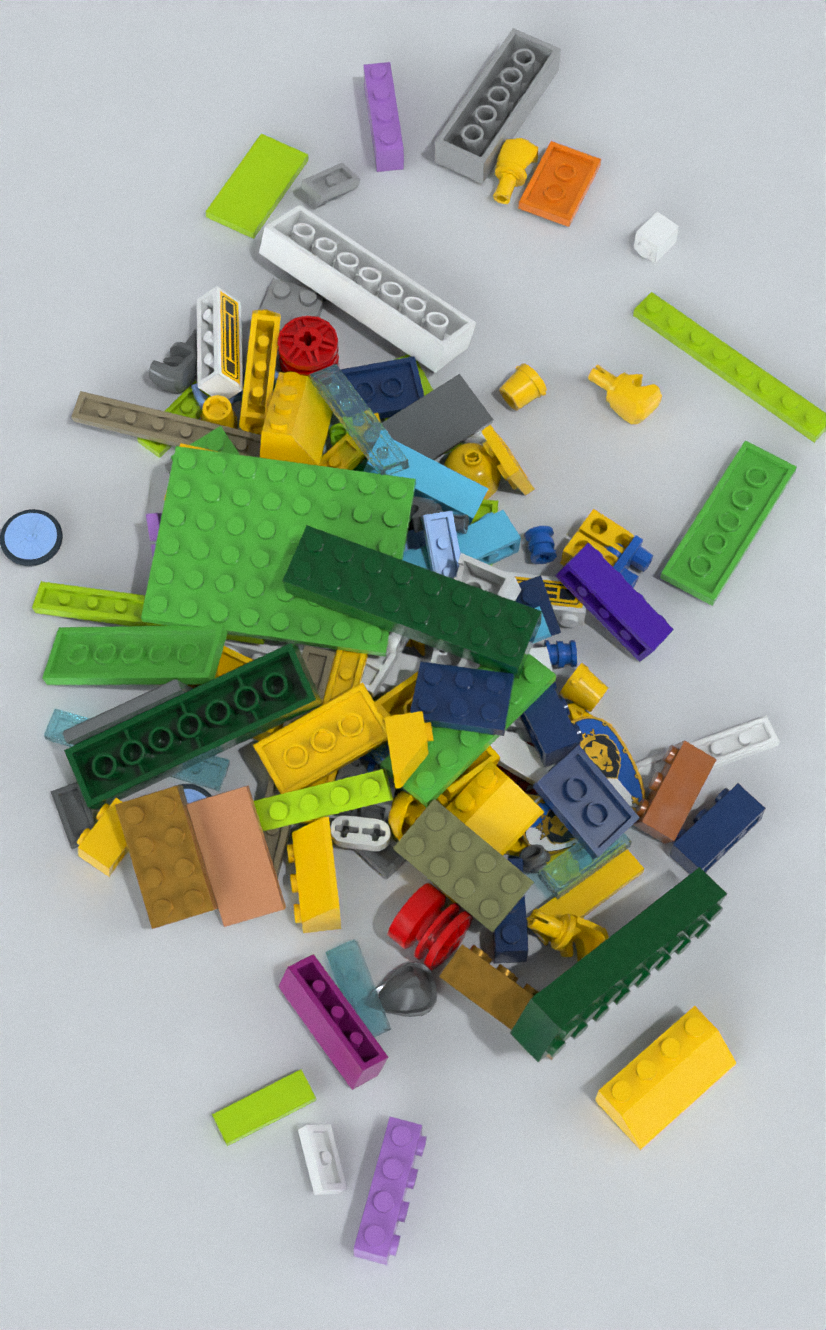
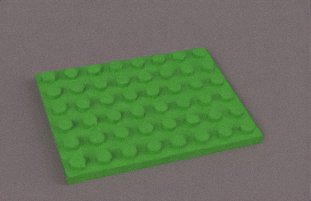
M176 446L141 615L142 621L168 626L204 627L205 625H223L228 632L227 634L386 657L390 631L286 593L282 580L306 525L403 560L416 479Z

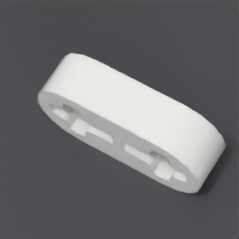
M347 815L339 816L332 822L330 827L333 843L342 848L381 851L390 842V828L387 823L379 819ZM343 826H349L350 833L345 838L341 837L339 831L342 830ZM374 829L380 830L382 835L378 841H372V836L368 835L373 834Z

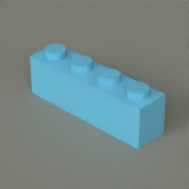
M383 434L363 471L416 479L415 497L434 500L435 503L441 505L443 512L452 511L453 514H467L469 525L488 491V488Z
M504 510L495 514L492 512L485 514L479 521L468 526L466 534L457 533L460 554L463 553L488 565L519 552L521 537ZM426 545L417 550L410 549L404 552L403 561L431 570Z

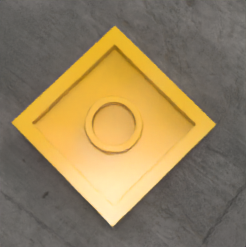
M491 425L483 429L481 432L486 441L482 444L491 458L497 456L500 464L496 467L513 490L519 488L525 496L535 490L508 445Z

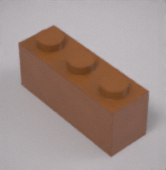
M685 740L675 744V746L671 745L664 754L663 761L666 763L661 773L656 772L649 783L648 788L652 789L647 799L640 801L635 810V813L640 818L633 825L664 844L675 841L717 759Z

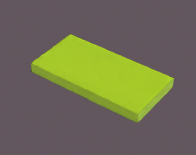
M261 133L206 210V217L254 239L309 161L308 154Z

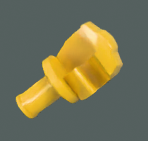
M525 138L506 139L503 142L495 169V175L500 180L493 194L495 201L501 204H508L514 188L525 184L527 179L525 169L530 163L538 162V146Z
M598 364L591 370L588 376L589 381L607 391L606 401L610 403V407L630 424L643 422L656 410L662 400V394L657 385L641 386L642 374L629 375L624 372L616 377Z
M536 908L529 916L534 921L528 920L527 922L528 928L550 936L551 947L560 951L562 957L568 958L573 956L574 942L578 961L609 938L608 932L604 927L568 913L557 919Z

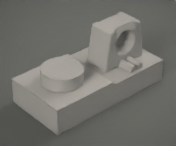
M340 163L302 180L301 188L308 193L307 203L313 209H316L321 205H325L327 200L357 188L360 178L345 164Z

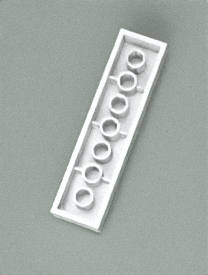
M298 205L265 226L259 250L261 255L400 348L403 352L411 357L415 356L417 361L435 373L468 349L476 325L475 321L301 205Z

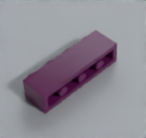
M312 954L288 966L278 987L350 1088L353 1090L377 1077L389 1058L316 956Z

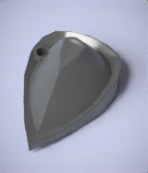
M407 963L395 970L373 992L364 1005L381 1012L404 1017L423 1016L429 1013L437 1002L436 981L430 969L423 963Z

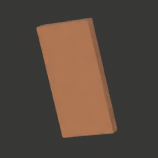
M249 785L186 804L224 927L284 910L286 904Z

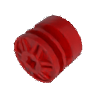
M306 315L297 317L286 323L279 332L277 342L280 372H296L300 375L308 376L321 391L331 386L330 371L339 370V347L336 330L328 321L316 316Z
M426 883L403 905L390 925L387 935L404 949H408L416 942H419L415 949L414 957L417 960L425 958L424 965L430 970H434L460 946L472 923L473 917L467 911L459 914L461 908L456 903L451 904L442 911L447 899L446 895L431 883Z

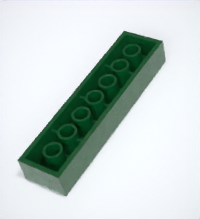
M306 525L282 580L286 593L493 670L514 674V677L518 679L541 625L542 611L308 525Z
M289 643L67 748L64 752L87 807L100 810L105 803L111 805L115 798L119 800L124 799L323 705V702L299 648Z
M700 867L533 996L510 1034L537 1062H540L548 1054L552 1058L555 1057L566 1046L567 1043L565 1041L570 1036L574 1040L577 1039L588 1028L589 1025L587 1023L591 1019L598 1022L609 1011L610 1008L608 1006L612 1002L616 1005L620 1004L630 994V988L633 985L637 988L641 987L652 975L650 972L654 968L659 972L672 959L670 955L674 952L680 955L688 948L692 942L691 938L695 936L697 939H700L711 927L708 922L713 921L722 912L723 907L720 904L727 896V893Z

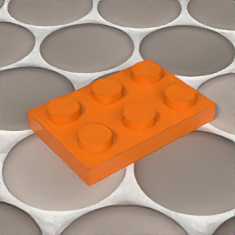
M551 141L519 201L518 209L570 227L601 166V159Z

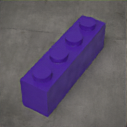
M589 542L555 575L639 662L654 652L674 630L667 623L666 619L651 607L644 596L638 593L624 579L623 575L616 571Z

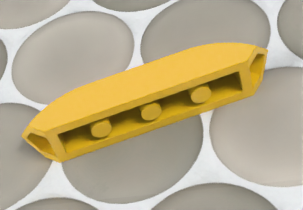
M268 309L252 310L239 427L243 431L259 435L262 433L273 394L277 342L281 314Z

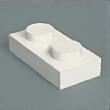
M331 1124L306 1125L298 1129L314 1195L339 1194L346 1190L347 1185Z

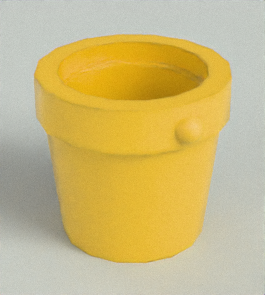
M526 363L516 366L512 376L499 388L502 398L516 411L534 399L545 396L547 391L546 385L539 374Z
M215 395L209 397L204 402L200 420L238 429L237 416L226 397Z
M581 663L565 683L559 695L565 700L568 699L587 711L592 712L609 687L594 675L588 666Z

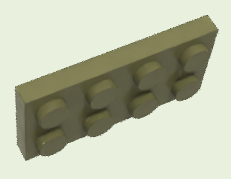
M435 799L393 848L492 933L534 884V881Z

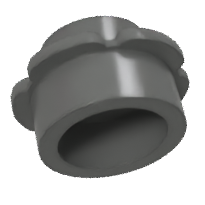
M530 845L521 851L520 858H523V870L530 873H539L546 868V862L550 861V854L545 852L542 845Z

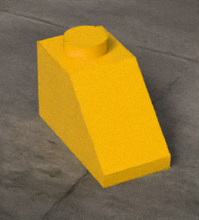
M423 711L384 717L395 788H401L429 754L428 742L434 741L431 722L424 723Z

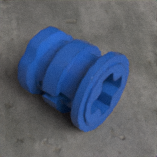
M550 526L533 527L524 534L525 540L529 542L528 549L532 553L530 559L534 564H547L557 558L556 550H554L555 543L552 538L554 531Z
M544 640L543 647H547L551 666L557 665V668H564V665L569 664L571 667L577 666L575 640H570L569 643L565 644L563 641H556V644H550L548 640Z

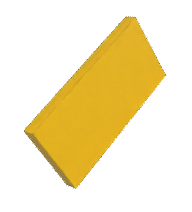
M362 682L255 743L253 746L280 794L310 787L388 742L385 719Z

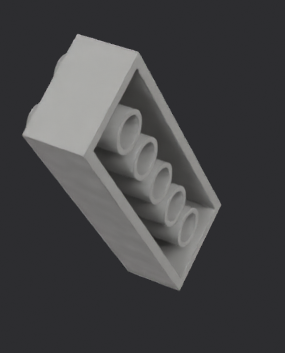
M513 28L435 141V163L483 184L496 165L503 142L506 139L514 138L559 71L561 49Z

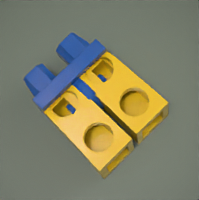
M593 509L580 526L579 532L575 533L564 548L560 564L565 566L589 542L634 588L639 576L629 571L628 568L633 565L642 572H645L651 564L654 555L641 547L643 543L642 538L637 535L634 537L628 530Z

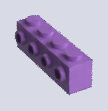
M389 1117L354 1245L355 1257L387 1265L389 1256H396L401 1238L400 1235H396L399 1221L405 1223L410 1202L404 1201L408 1188L414 1189L418 1169L413 1168L416 1155L422 1157L427 1140L426 1136H422L421 1124Z

